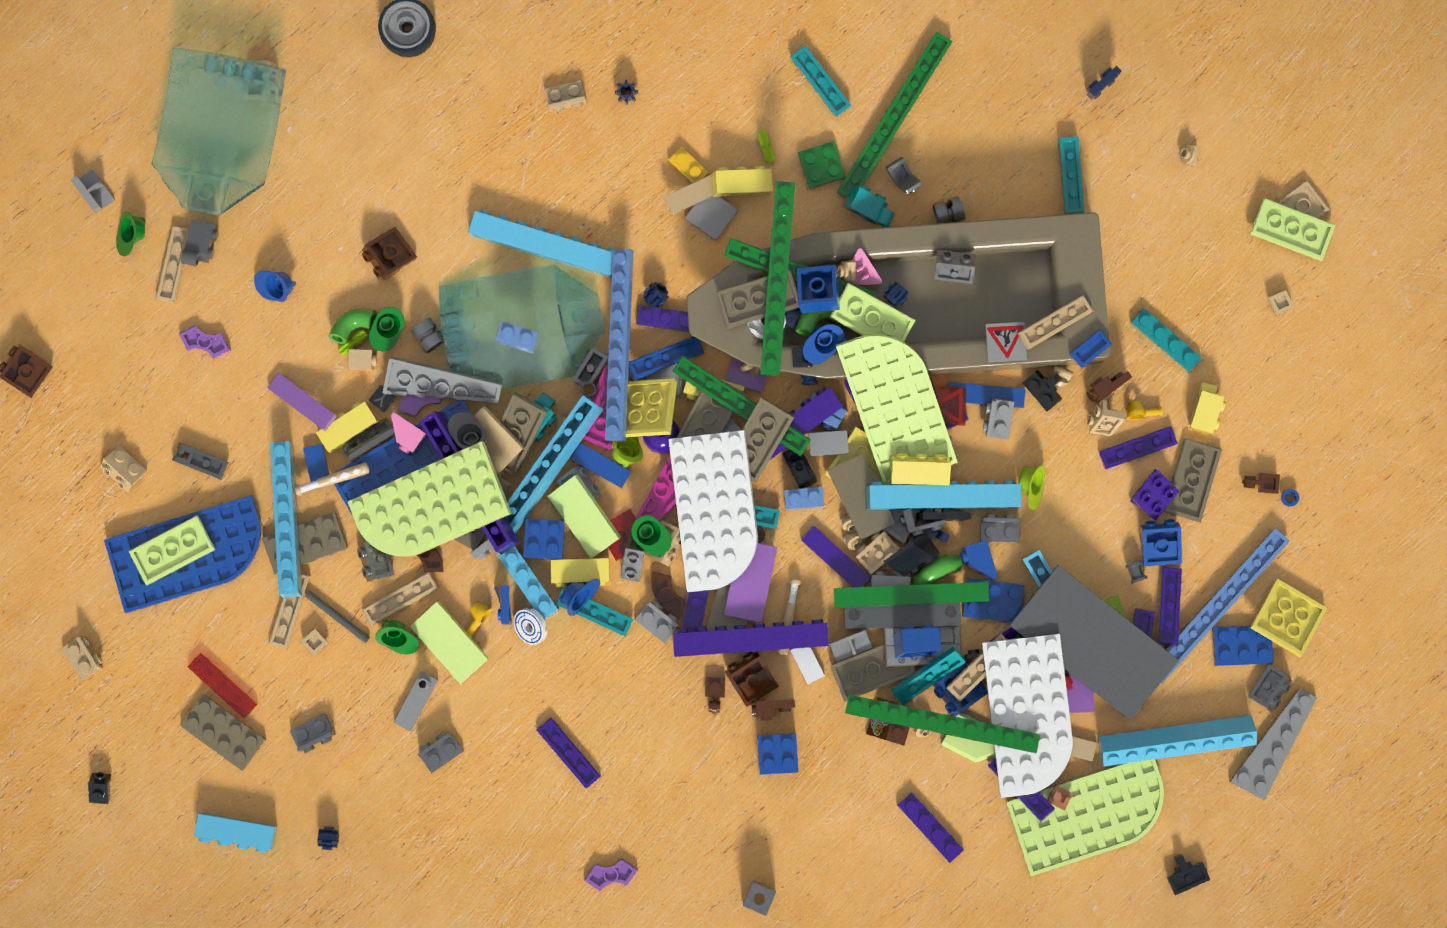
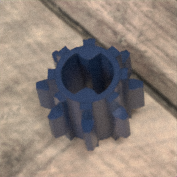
M625 80V84H617L619 89L615 91V95L619 96L618 102L624 100L626 105H628V101H636L634 95L638 94V90L634 89L635 83L628 84L627 80ZM630 89L632 91L630 95L621 94L623 90L628 91Z
M895 281L893 285L890 283L885 288L883 297L891 305L897 307L899 304L901 306L904 304L909 292Z
M650 283L644 291L645 302L650 306H662L668 298L667 288L662 283Z
M327 826L324 829H319L318 846L322 847V850L337 848L339 830H334V827Z

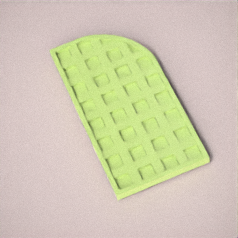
M880 334L863 335L836 344L884 485H890L891 456H896L898 453H904L908 456L925 454L928 457L943 454L950 458L951 465L958 463L925 364L912 347L897 338Z
M482 441L348 501L357 528L364 539L376 549L394 556L419 555L512 514L486 445Z
M1153 759L1124 763L1059 784L1058 786L1073 793V796L1065 811L1052 805L1055 810L1042 822L1018 798L1007 801L1006 804L1029 874L1034 876L1132 844L1141 839L1158 819L1163 804L1164 787L1156 761ZM1054 786L1039 792L1048 800Z

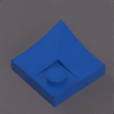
M509 585L494 587L501 609H498V621H501L502 625H512Z

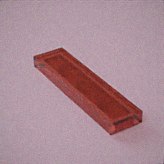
M202 653L188 666L195 675L242 718L245 719L258 705Z

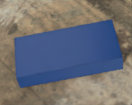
M1099 329L1073 350L1070 356L1082 369L1112 345V343Z
M323 444L303 448L310 482L329 475Z

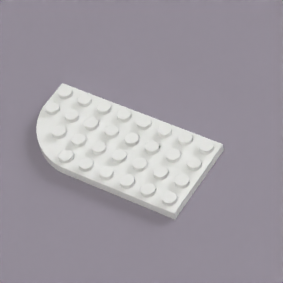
M745 430L669 439L687 592L713 590L730 584L743 574L754 557L758 543V532Z
M1060 634L982 643L992 724L1040 734L1037 754L994 745L1001 798L1029 795L1045 789L1061 775L1069 761L1073 739Z

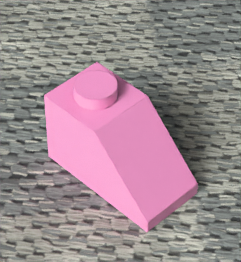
M393 412L391 417L396 442L400 444L399 449L407 454L410 451L415 454L427 434Z

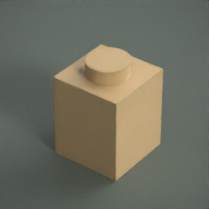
M349 349L348 369L351 371H374V366H377V355H374L373 350Z

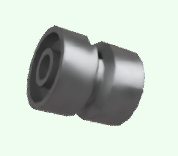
M958 196L948 199L947 203L941 201L932 204L937 224L951 223V221L960 222L966 219L961 200Z
M431 317L423 320L410 331L416 340L421 341L419 345L425 353L433 351L446 341L441 331H436L437 325Z

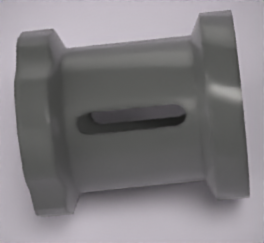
M1141 560L1125 565L1132 578L1131 584L1148 578L1143 572Z

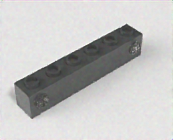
M960 603L844 608V629L922 627L923 625L961 626Z

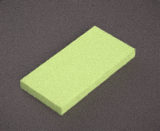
M1263 198L1250 234L1322 261L1336 225Z
M850 283L846 284L840 295V310H832L829 318L862 336L868 334L887 335L903 342L915 322V319Z
M578 474L548 495L550 501L591 559L621 538Z
M197 515L135 547L129 553L145 584L149 585L216 549Z
M439 601L410 626L459 684H462L489 659Z

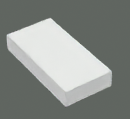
M810 647L790 650L807 684L825 676Z

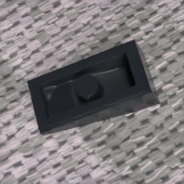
M792 450L782 454L799 489L806 488L817 482L816 476L804 454L799 456Z

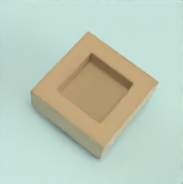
M1286 290L1268 298L1275 315L1294 307Z
M316 628L301 641L313 656L329 643Z

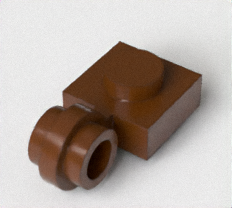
M1259 473V480H1256L1255 476H1244L1242 484H1244V488H1255V485H1258L1259 493L1279 494L1280 475Z
M706 677L705 697H713V701H709L708 710L712 715L720 713L721 701H717V697L725 698V678Z

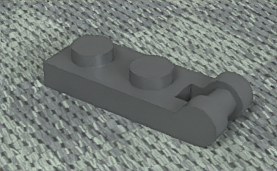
M387 418L346 442L342 449L347 454L348 459L351 462H355L362 453L372 449L375 445L395 434L394 429Z
M182 443L178 444L177 448L179 449L177 454L173 456V461L222 480L229 462ZM185 452L190 453L187 460L183 459Z

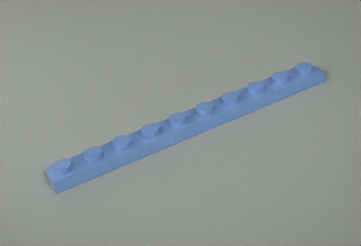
M613 249L605 426L606 441H626L634 254L632 249Z
M1274 528L1179 634L1178 645H1169L1166 648L1179 661L1161 683L1167 679L1289 543L1290 540L1280 531Z

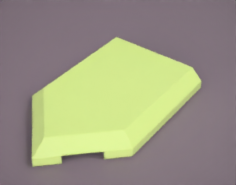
M962 712L961 714L955 716V717H960V718H965V719H969V720L978 721V720L974 719L973 717H971V716H969V715H967V714H965V713H963V712ZM946 735L941 744L975 763L996 756L994 745Z

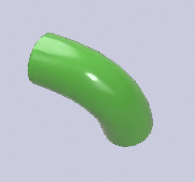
M354 309L345 312L336 320L328 337L333 342L345 344L354 329L359 327L371 329L377 312L370 309Z
M832 311L801 313L795 331L801 335L811 336L820 320H833L829 318Z
M951 554L936 558L925 565L912 579L913 585L934 584L945 575L960 572L962 569L961 557L957 554Z

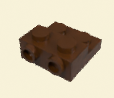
M396 227L368 242L362 249L363 259L367 263L371 262L374 267V274L377 278L381 277L383 281L399 272L401 268L417 258Z
M19 344L16 347L14 345L8 353L10 356L6 363L3 361L0 364V378L32 398L53 366Z
M1121 371L1111 379L1108 376L1103 379L1101 376L1090 384L1091 389L1086 392V395L1092 402L1098 403L1130 380L1132 376L1128 371L1124 374Z
M757 651L755 653L748 652L743 656L744 660L738 664L737 662L729 664L727 671H725V674L746 707L779 687Z
M795 700L755 701L756 705H752V717H760V721L772 720V716H776V708H779V712H791V708H795Z

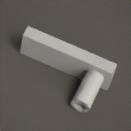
M421 671L394 723L411 732L438 680Z

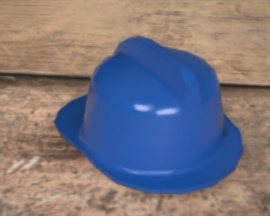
M259 271L254 278L255 288L263 298L284 302L296 285V282L292 281L285 272Z
M826 324L816 328L804 343V358L812 364H820L826 361L837 351L836 344L844 342L843 330L834 324Z
M593 579L586 584L580 582L572 583L564 590L559 600L568 608V615L574 616L583 605L595 595L601 584L599 579Z

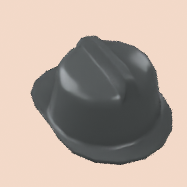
M459 412L450 418L448 431L461 449H466L481 441L486 442L487 434L472 414Z

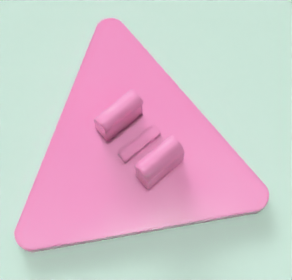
M858 248L852 259L856 261L855 281L848 282L856 285L881 284L882 279L863 249Z

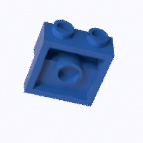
M1167 519L1161 524H1156V521H1146L1145 525H1140L1143 566L1182 563L1181 526L1179 522Z
M967 661L933 685L935 687V695L944 700L946 703L945 709L949 714H954V716L961 714L988 694L981 681L960 702L946 689L969 665Z

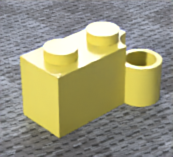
M1206 382L1201 383L1189 424L1191 428L1212 434L1214 429L1218 430L1220 424L1218 416L1220 411L1223 412L1226 401L1224 396L1216 394V385Z

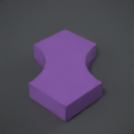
M197 325L179 333L187 351L194 349L205 350L213 359L231 351L222 333L215 335L205 334Z
M403 395L398 411L417 417L423 407L429 404H441L442 398Z
M624 859L610 867H601L595 864L584 881L599 891L610 883H621L627 886L638 869Z

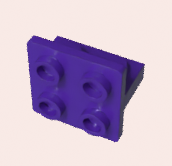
M1154 469L1132 496L1130 502L1145 511L1152 519L1157 520L1178 494L1179 490L1157 469Z

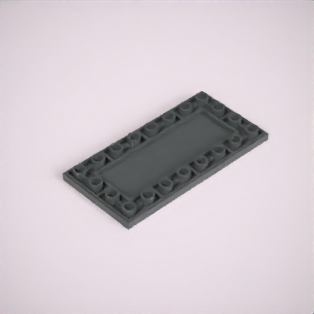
M1059 565L1054 568L1009 624L1025 638L1060 634L1064 669L1129 720L1132 719L1179 661Z

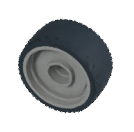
M395 0L389 3L382 11L378 22V31L383 44L388 50L398 56L409 58L419 56L430 48L436 34V23L431 11L420 1ZM407 25L413 27L409 33L403 32V28Z

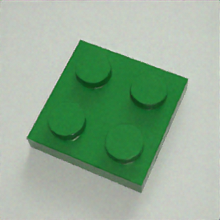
M834 141L798 152L809 189L846 178Z

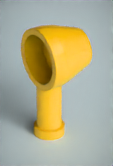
M1132 401L1128 403L1126 415L1128 420H1138L1147 416H1162L1163 409L1162 407L1144 409L1140 401Z
M479 602L475 603L471 608L470 612L475 619L468 629L465 630L471 638L479 625L485 622L492 612V608Z

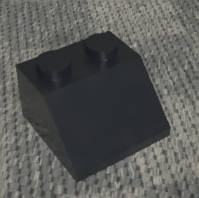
M925 533L883 562L903 576L909 572L913 575L921 569L920 564L924 562L927 565L935 560L934 555L939 551L928 534Z

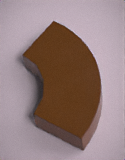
M436 547L416 555L423 563L424 572H444L443 561Z
M652 571V590L657 602L665 611L681 618L685 599L679 597L673 591L671 576Z

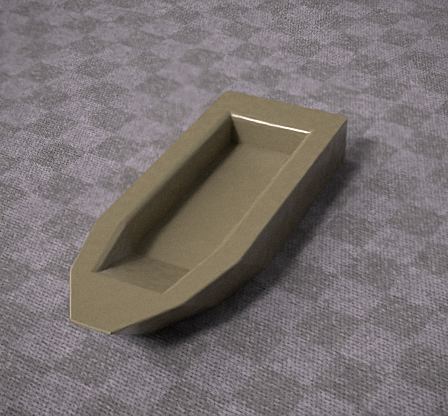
M1094 212L817 232L793 239L790 243L789 260L808 267L836 265V268H838L842 261L852 260L857 249L862 248L882 279V283L858 286L876 292L875 298L915 319L904 342L912 347L922 358L929 376L1078 365L1070 356L1073 350L1099 329L1109 339L1100 223L1098 214ZM770 247L762 250L770 252ZM947 250L975 254L976 265L973 283L965 284L934 280L937 251ZM734 261L688 294L686 298L689 334L750 366L761 367L763 339L757 338L751 333L748 323L730 329L726 328L716 291L766 277L768 272L739 261ZM895 281L909 292L902 306L899 304L897 307L891 305L883 297L885 288L890 283L893 285ZM1082 295H1084L1091 306L1092 313L1029 350L1026 349L1027 360L988 363L985 324L1024 322L1025 328ZM765 318L761 319L763 325L765 322ZM829 319L820 320L816 328L826 324L839 326L844 333V342L862 336L837 321ZM797 323L793 329L785 325L780 371L825 379H847L838 351L826 361L820 364H813L812 368H793V348H803L805 341L810 336L797 333L795 331ZM1110 346L1088 364L1102 363L1110 355Z

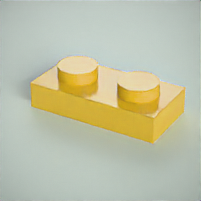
M682 146L668 159L691 184L705 178L709 174Z

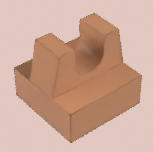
M1055 784L1048 801L1065 811L1073 793Z

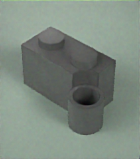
M191 220L185 249H183L181 255L182 264L197 267L198 262L209 263V259H212L214 255L213 242L217 241L219 234L215 224Z
M593 347L572 379L574 383L581 386V392L587 398H593L596 395L597 389L594 384L608 362V356ZM588 385L594 387V392L591 395L584 393V388Z

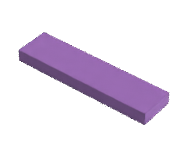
M280 373L277 374L267 387L324 431L328 429L337 417Z

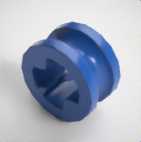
M801 375V378H803L801 385L818 384L816 377Z
M1293 489L1286 490L1281 496L1282 503L1287 507L1295 506L1299 501L1298 492ZM1293 493L1295 501L1293 500L1291 503H1288V499L1285 500V496Z

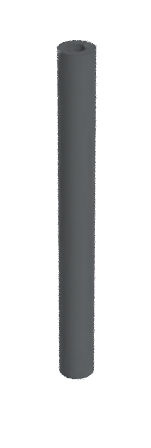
M310 590L305 595L307 599L361 641L366 643L370 639L368 635Z

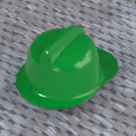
M129 212L122 214L116 237L117 251L121 256H128L133 249L134 243L144 238L145 218L132 216Z
M388 307L381 310L375 316L370 329L369 340L372 347L377 351H389L397 343L405 323L404 316L400 310Z
M644 515L640 516L633 523L631 529L632 537L647 553L652 556H661L669 551L672 544L671 534L656 518Z
M384 620L381 629L375 634V639L378 643L400 654H413L419 648L418 639L413 634L407 632L406 626L401 621Z

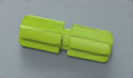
M761 131L757 133L761 148H763L762 153L765 162L772 163L775 161L772 146L770 147L771 143L767 131Z
M362 329L353 335L351 340L348 339L345 344H341L338 350L345 356L349 353V349H354L356 345H360L369 336Z

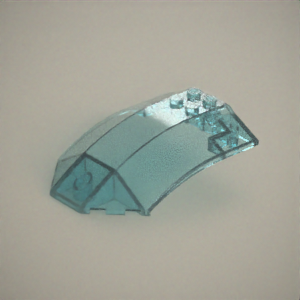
M173 48L163 115L151 164L157 169L163 178L162 180L179 200L182 208L221 215L264 185L278 125L286 69L218 53Z
M555 265L515 270L439 286L440 323L451 371L502 382L501 390L575 376L590 349L594 348L599 338L605 332L598 294ZM501 321L539 332L534 353L496 343Z

